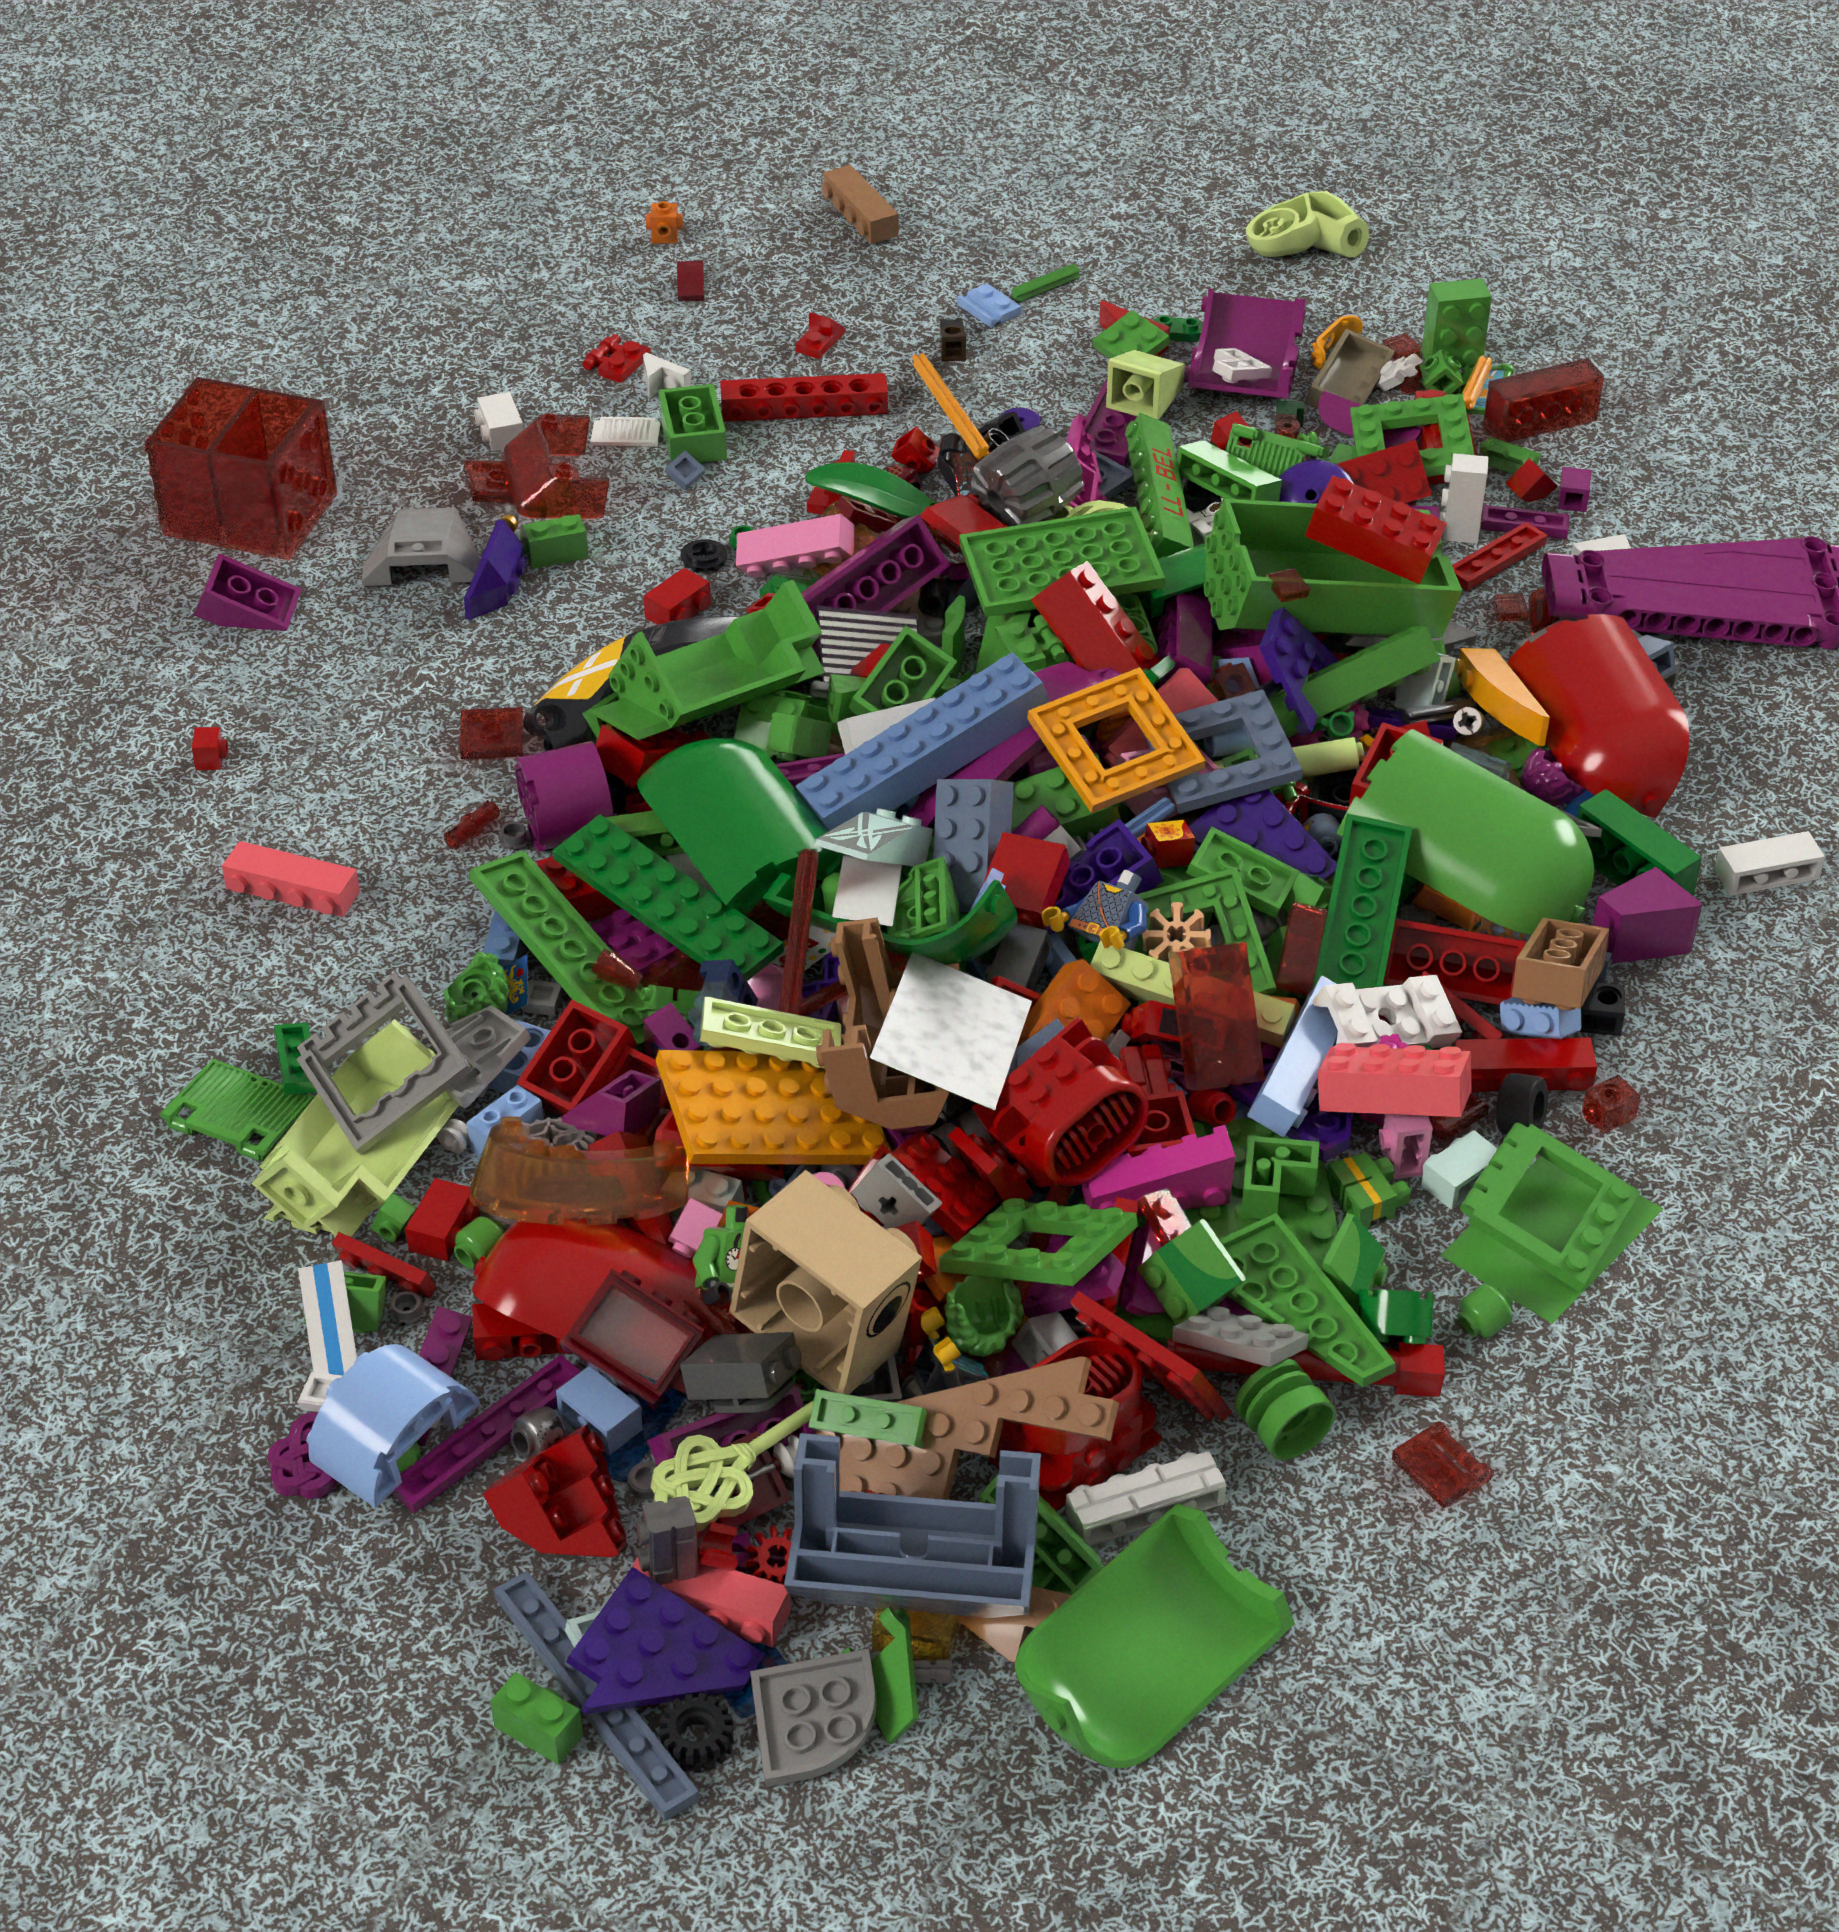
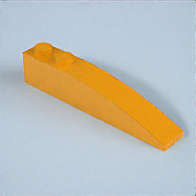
M1460 648L1459 658L1456 659L1453 670L1470 696L1500 723L1536 745L1545 746L1550 716L1496 649Z

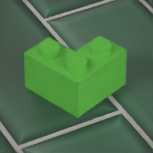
M1248 1135L1241 1217L1264 1219L1274 1213L1278 1214L1279 1194L1315 1197L1319 1142Z

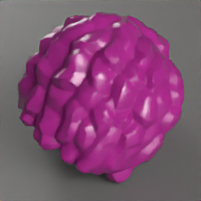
M1536 748L1529 754L1521 774V780L1526 792L1553 807L1570 803L1573 799L1584 794L1586 789L1567 774L1551 750Z

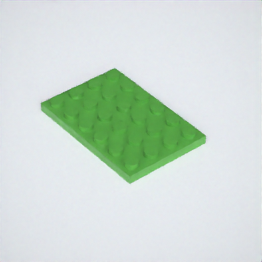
M1136 506L959 535L960 546L985 617L1037 609L1031 601L1035 595L1070 570L1087 561L1098 573L1099 578L1113 596L1165 588L1164 573Z

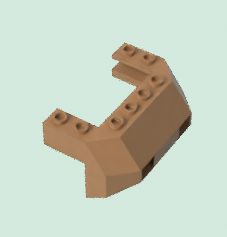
M878 917L837 923L836 936L831 937L830 944L833 958H839V981L841 985H846L849 1006L848 1012L843 1013L845 1034H841V1045L835 1046L831 1030L827 1029L823 1030L822 1044L816 1047L818 1065L820 1067L824 1066L826 1070L824 1074L826 1093L833 1095L837 1109L900 1134L917 1132L919 1130L924 1131L936 1123L949 1095V1091L870 1059L905 970L892 972ZM959 963L947 965L959 970Z

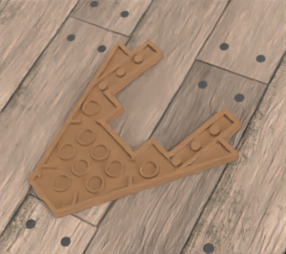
M1080 1356L894 1402L927 1409L921 1439L925 1441L923 1449L818 1430L815 1431V1435L840 1437V1491L949 1500L960 1451L995 1458L1004 1420L1111 1441L1119 1402L1084 1394L1092 1360ZM1032 1586L1029 1614L996 1618L952 1616L1010 1662L1015 1663L1017 1653L1028 1636L1030 1628L1035 1629L1072 1595Z

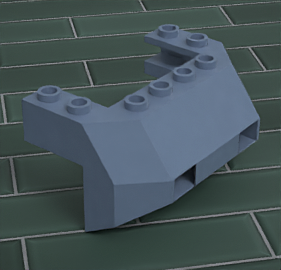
M800 1433L794 1465L795 1525L784 1583L787 1592L835 1605L880 1609L892 1607L893 1610L901 1608L914 1612L982 1618L1029 1614L1038 1517L1041 1454L1022 1451H1000L996 1504L840 1491V1437Z

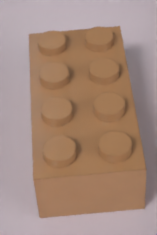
M1542 918L1517 957L1512 997L1521 998V1001L1527 1004L1536 1005L1542 1002L1555 1004V1007L1561 1010L1581 1009L1604 968L1609 928Z

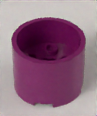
M592 741L516 758L517 764H514L520 804L523 805L526 820L530 823L527 825V830L537 852L556 848L599 814L603 817L614 816L605 771L598 751Z

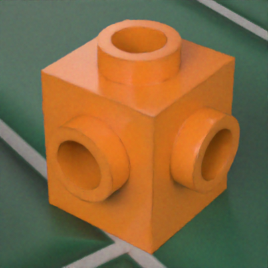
M665 201L651 203V213L646 214V229H651L652 243H678L679 229H683V213H678V203Z

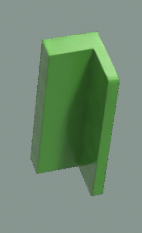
M816 1389L808 1427L822 1432L923 1449L925 1441L921 1439L927 1409Z

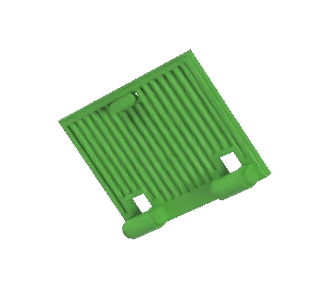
M1233 423L1226 452L1279 478L1288 468L1303 462L1305 454L1317 457L1316 460L1327 461L1331 448ZM1240 437L1251 439V447L1238 445ZM1309 493L1306 499L1314 500L1317 494Z
M212 1059L160 1113V1117L166 1120L169 1128L188 1135H195L197 1132L222 1140L235 1145L239 1154L261 1162L266 1159L269 1151L286 1134L315 1096L309 1093L304 1095H284L283 1084ZM184 1107L194 1110L187 1119L178 1115ZM254 1133L264 1136L258 1145L249 1143L248 1139Z

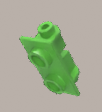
M1489 437L1487 442L1482 441L1479 451L1483 452L1481 456H1488L1489 467L1510 474H1514L1529 458L1537 465L1542 455Z
M650 984L648 987L642 988L641 1000L645 1001V1006L637 1008L636 1012L646 1013L648 1017L669 1003H672L689 1025H698L699 1020H702V1008L706 995H703L701 991L678 989L676 1001H672L673 988Z

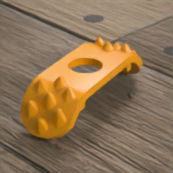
M1346 315L1338 318L1317 338L1316 343H1312L1314 352L1311 353L1310 357L1314 361L1312 364L1317 370H1321L1326 362L1325 354L1337 344L1345 329L1359 335L1362 333L1363 322L1359 317ZM1330 334H1331L1330 340H1329L1328 344L1326 345L1327 339H1328V337H1329Z

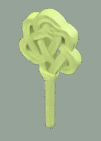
M814 1400L748 1444L738 1443L721 1448L712 1438L703 1435L687 1437L679 1444L675 1458L662 1461L654 1469L651 1480V1488L655 1493L653 1502L663 1501L667 1503L668 1499L686 1496L690 1499L697 1522V1531L706 1529L710 1522H715L719 1517H735L745 1512L753 1496L752 1481L746 1473L756 1461V1456L809 1422ZM720 1486L716 1495L712 1497L715 1487ZM699 1487L697 1492L689 1490L691 1488ZM736 1488L738 1496L730 1498Z

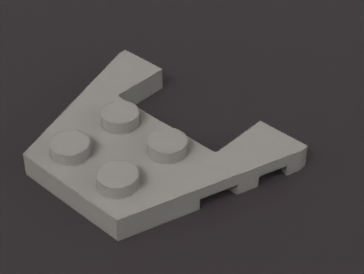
M492 1005L453 1022L452 1026L454 1029L447 1031L472 1068L471 1072L446 1090L449 1098L464 1109L480 1095L531 1039L524 1026ZM427 1036L421 1037L422 1044L435 1054H438Z

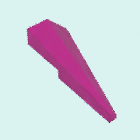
M1080 413L1072 420L1066 442L1074 450L1083 471L1082 481L1084 485L1082 491L1068 504V506L1073 508L1090 501L1102 500L1107 502L1106 497L1100 494L1099 486L1102 484L1096 455L1089 448L1092 438L1090 434L1085 432L1084 428L1087 418Z

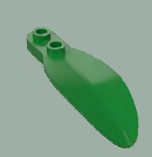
M852 462L830 463L810 470L805 476L806 483L812 486L851 497L904 519L920 515L926 507L938 503L932 501L920 490L896 475L867 464Z

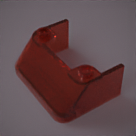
M545 413L538 416L504 446L503 462L516 510L519 514L528 518H562L563 516L580 514L581 519L604 518L609 478L580 477L578 470L571 464L566 462L553 464L551 455H585L590 423L589 415H555L553 413Z

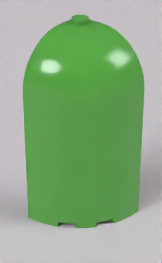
M1414 729L1405 733L1392 745L1391 750L1395 752L1387 762L1383 759L1379 760L1367 777V780L1371 782L1370 786L1361 799L1355 796L1337 831L1338 835L1343 836L1347 814L1413 827L1404 872L1487 920L1517 932L1532 935L1542 918L1580 923L1587 910L1583 906L1592 887L1594 863L1587 839L1576 823L1557 808Z
M1180 1504L1173 1506L1032 1630L1017 1653L1015 1660L1017 1678L1038 1714L1071 1747L1087 1758L1104 1766L1127 1768L1142 1763L1153 1756L1295 1625L1283 1592L1260 1581L1246 1568L1240 1573L1231 1566L1225 1558L1230 1552L1216 1536L1203 1511Z

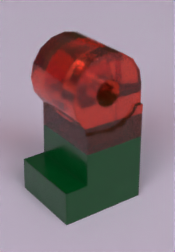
M1277 400L1275 434L1297 439L1300 434V427H1303L1305 402Z

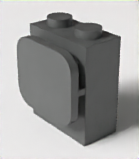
M794 1332L715 1334L680 1364L688 1400L715 1399L713 1406L717 1413H755L768 1410L775 1406L794 1387L792 1375L801 1368V1351L796 1346Z

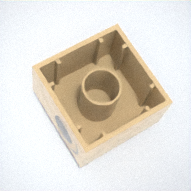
M805 1170L746 1219L729 1313L755 1333L794 1332L796 1346L801 1351V1369L831 1392L849 1395L900 1349L922 1256L918 1254L914 1243L905 1233L896 1228L884 1229L860 1211L858 1203L846 1189L838 1185L827 1186Z

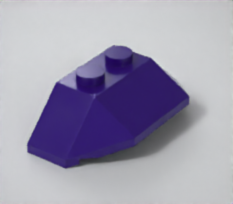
M496 520L473 579L464 596L465 619L472 620L507 606L511 596L516 595L518 592L520 575L524 576L526 572L527 559L523 558L522 544L504 520Z

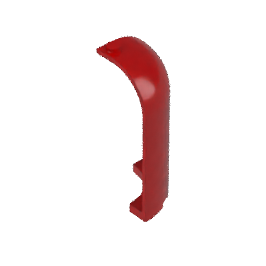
M1606 614L1587 615V619L1573 622L1567 619L1546 628L1547 633L1532 643L1529 640L1526 641L1510 657L1507 664L1550 716L1546 743L1557 761L1561 763L1562 768L1578 784L1592 794L1597 795L1607 789L1642 815L1657 818L1676 789L1683 774L1689 751V725L1680 703L1624 618Z
M551 1206L525 1215L503 1233L487 1257L483 1255L480 1257L474 1270V1276L477 1277L471 1290L478 1299L519 1322L561 1340L567 1335L610 1273L611 1268L620 1274L623 1270L630 1272L641 1280L642 1283L639 1287L652 1294L654 1290H657L673 1302L670 1307L681 1314L687 1310L704 1322L701 1327L705 1329L707 1336L701 1346L715 1334H736L743 1324L729 1313L731 1301L723 1306H719L717 1302L712 1305L704 1303L702 1294L707 1289L695 1287L697 1272L693 1264V1257H685L666 1244L610 1220H605L603 1217L571 1206ZM615 1288L581 1337L631 1370L659 1381L689 1336ZM681 1373L672 1388L686 1394Z

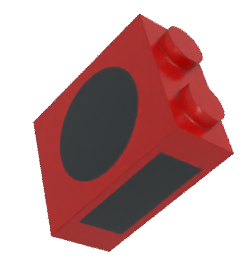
M1149 1000L1129 1010L1122 1018L1120 1029L1131 1038L1127 1046H1138L1141 1048L1143 1045L1158 1044L1161 1046L1162 1054L1198 1062L1222 1052L1227 1018Z

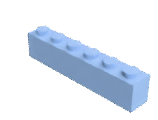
M1324 976L1320 977L1307 996L1247 1114L1248 1117L1283 1138L1291 1126L1297 1129L1305 1118L1308 1111L1303 1106L1308 1108L1318 1091L1313 1088V1086L1318 1087V1070L1330 1047L1336 1045L1338 1030L1327 1007L1314 1006L1312 1002L1324 985L1336 984Z

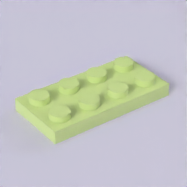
M705 996L702 1008L700 1041L707 1042L709 1045L717 1048L727 1046L741 1049L748 1054L756 1055L762 1053L776 1056L783 1061L797 1060L810 1063L818 1068H825L818 1065L816 1047L822 1044L823 1030L827 1029L831 1030L835 1046H840L841 1023Z

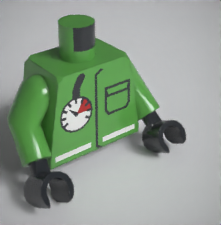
M726 1206L725 1227H707L703 1233L702 1242L693 1257V1264L697 1272L695 1287L707 1289L703 1292L702 1299L708 1305L717 1302L719 1306H723L731 1301L746 1219H748V1206Z

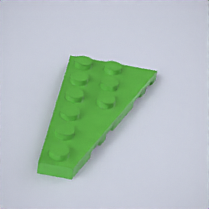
M1277 1213L1219 1239L1246 1277V1280L1230 1293L1228 1297L1268 1324H1289L1295 1328V1331L1308 1334V1351L1362 1387L1395 1372L1394 1360Z

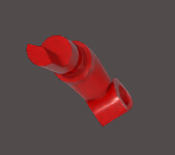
M710 1522L706 1529L697 1531L698 1564L728 1571L735 1570L738 1565V1559L732 1553V1540L736 1536L737 1527Z

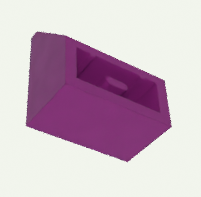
M629 1070L562 1116V1122L575 1126L577 1130H588L604 1136L617 1131L634 1134L658 1117L661 1079Z

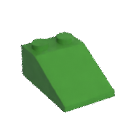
M765 694L743 702L737 719L734 739L753 744L771 757L774 754H778V752L767 750L766 748L769 744L767 739L770 738L768 735L771 731L769 727L772 725L770 721L773 719L771 715L774 712L813 718L805 700Z

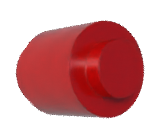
M1200 1087L1194 1090L1188 1099L1190 1115L1197 1121L1218 1127L1230 1123L1235 1117V1103L1226 1093L1208 1087Z

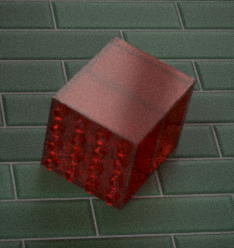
M196 377L145 441V452L148 454L150 464L149 474L153 480L154 499L157 501L159 511L158 521L161 524L164 536L290 561L338 494L323 400Z

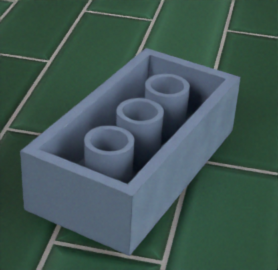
M937 779L933 859L945 856L959 902L960 913H969L980 892L1002 833H1011L1014 782L993 779Z

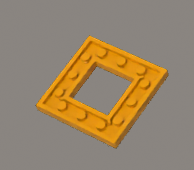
M1140 667L1028 710V721L1091 814L1205 767V758ZM1127 709L1155 751L1104 770L1077 728Z

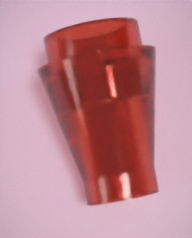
M603 948L591 969V972L597 975V979L628 988L631 991L636 989L643 976L641 972L637 971L613 949L610 952Z

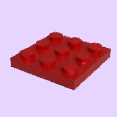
M922 1130L917 1131L890 1153L942 1202L941 1206L930 1218L957 1242L1000 1201L987 1183L977 1180L967 1171L966 1165L961 1160L951 1157L940 1147V1143L935 1137L924 1133Z

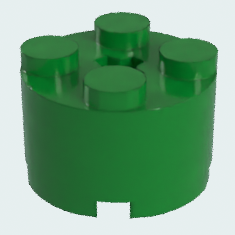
M1359 1289L1358 1316L1378 1342H1388L1389 1335H1401V1342L1426 1344V1337H1432L1434 1292H1424V1299H1420V1291L1377 1289L1373 1290V1297L1368 1296V1289Z

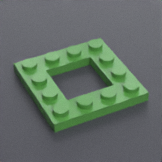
M1448 394L1442 397L1418 398L1416 400L1400 402L1391 401L1375 405L1365 404L1350 408L1357 457L1385 449L1382 430L1435 423L1439 425L1442 448L1419 450L1426 476L1445 474L1446 465H1452L1453 453L1474 455L1463 394Z
M1237 867L1136 894L1147 902L1149 906L1147 930H1151L1150 913L1156 908L1160 910V914L1168 922L1173 921L1171 917L1172 902L1183 903V919L1191 917L1195 909H1199L1202 913L1214 910L1232 966L1205 973L1204 975L1264 995L1276 992V985ZM1140 934L1134 951L1149 956V950L1154 949L1143 951L1142 934ZM1137 1000L1138 1006L1145 1003Z
M1021 1198L1008 1199L939 1258L941 1272L1074 1286L1138 1227L1137 1214L1122 1212V1209L1116 1207L1101 1210L1090 1209L1088 1205L1084 1204L1059 1206L1053 1201L1028 1203ZM1024 1231L1074 1236L1056 1253L1040 1252L1037 1248L1016 1250L1007 1249L1006 1247Z

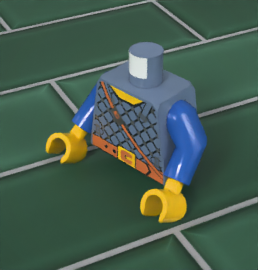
M1123 870L1116 886L1098 881L1089 894L1078 903L1062 910L1058 907L1044 909L1041 913L1043 924L1045 926L1050 925L1051 930L1059 932L1064 929L1065 922L1068 924V927L1086 940L1098 944L1101 940L1104 948H1109L1112 945L1114 949L1126 948L1134 951L1139 935L1147 929L1148 903L1135 894L1142 878L1133 872Z

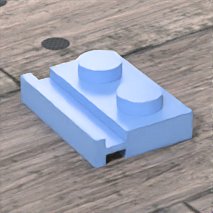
M988 283L968 291L965 297L957 296V305L990 328H993L994 324L998 322L1001 324L1021 315V306Z

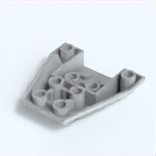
M456 507L398 509L363 563L361 582L362 586L392 585L394 566H435L448 564L450 583H470L480 562V557Z

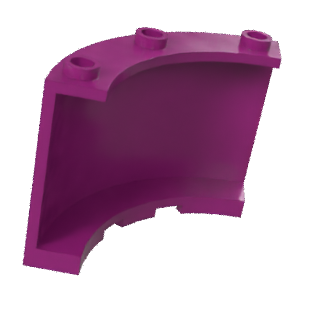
M1208 289V296L1203 295L1201 312H1205L1199 345L1193 346L1191 366L1185 367L1184 382L1188 383L1189 388L1288 399L1298 363L1300 349H1298V346H1295L1296 337H1302L1307 307L1306 299L1295 298V301L1216 293L1214 289ZM1236 348L1272 367L1270 378L1258 379L1257 382L1238 380V383H1229L1222 380L1221 375L1212 371L1216 349Z

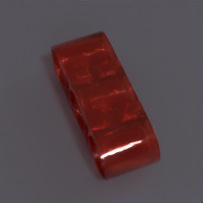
M1297 901L1293 902L1275 980L1277 989L1304 996L1309 995L1315 975L1327 909Z

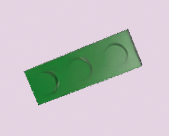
M308 1022L274 1025V1037L284 1095H304L317 1092L296 1060L301 1056L297 1046L311 1036Z

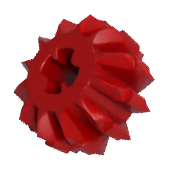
M771 1526L769 1529V1539H766L760 1532L755 1534V1539L760 1547L747 1545L746 1552L755 1558L744 1561V1566L748 1570L757 1569L752 1573V1576L765 1578L766 1580L784 1585L791 1548L792 1529L786 1528L783 1536L777 1537L776 1527ZM777 1552L778 1557L780 1553L785 1554V1566L778 1568L776 1563L774 1567H771L770 1555Z

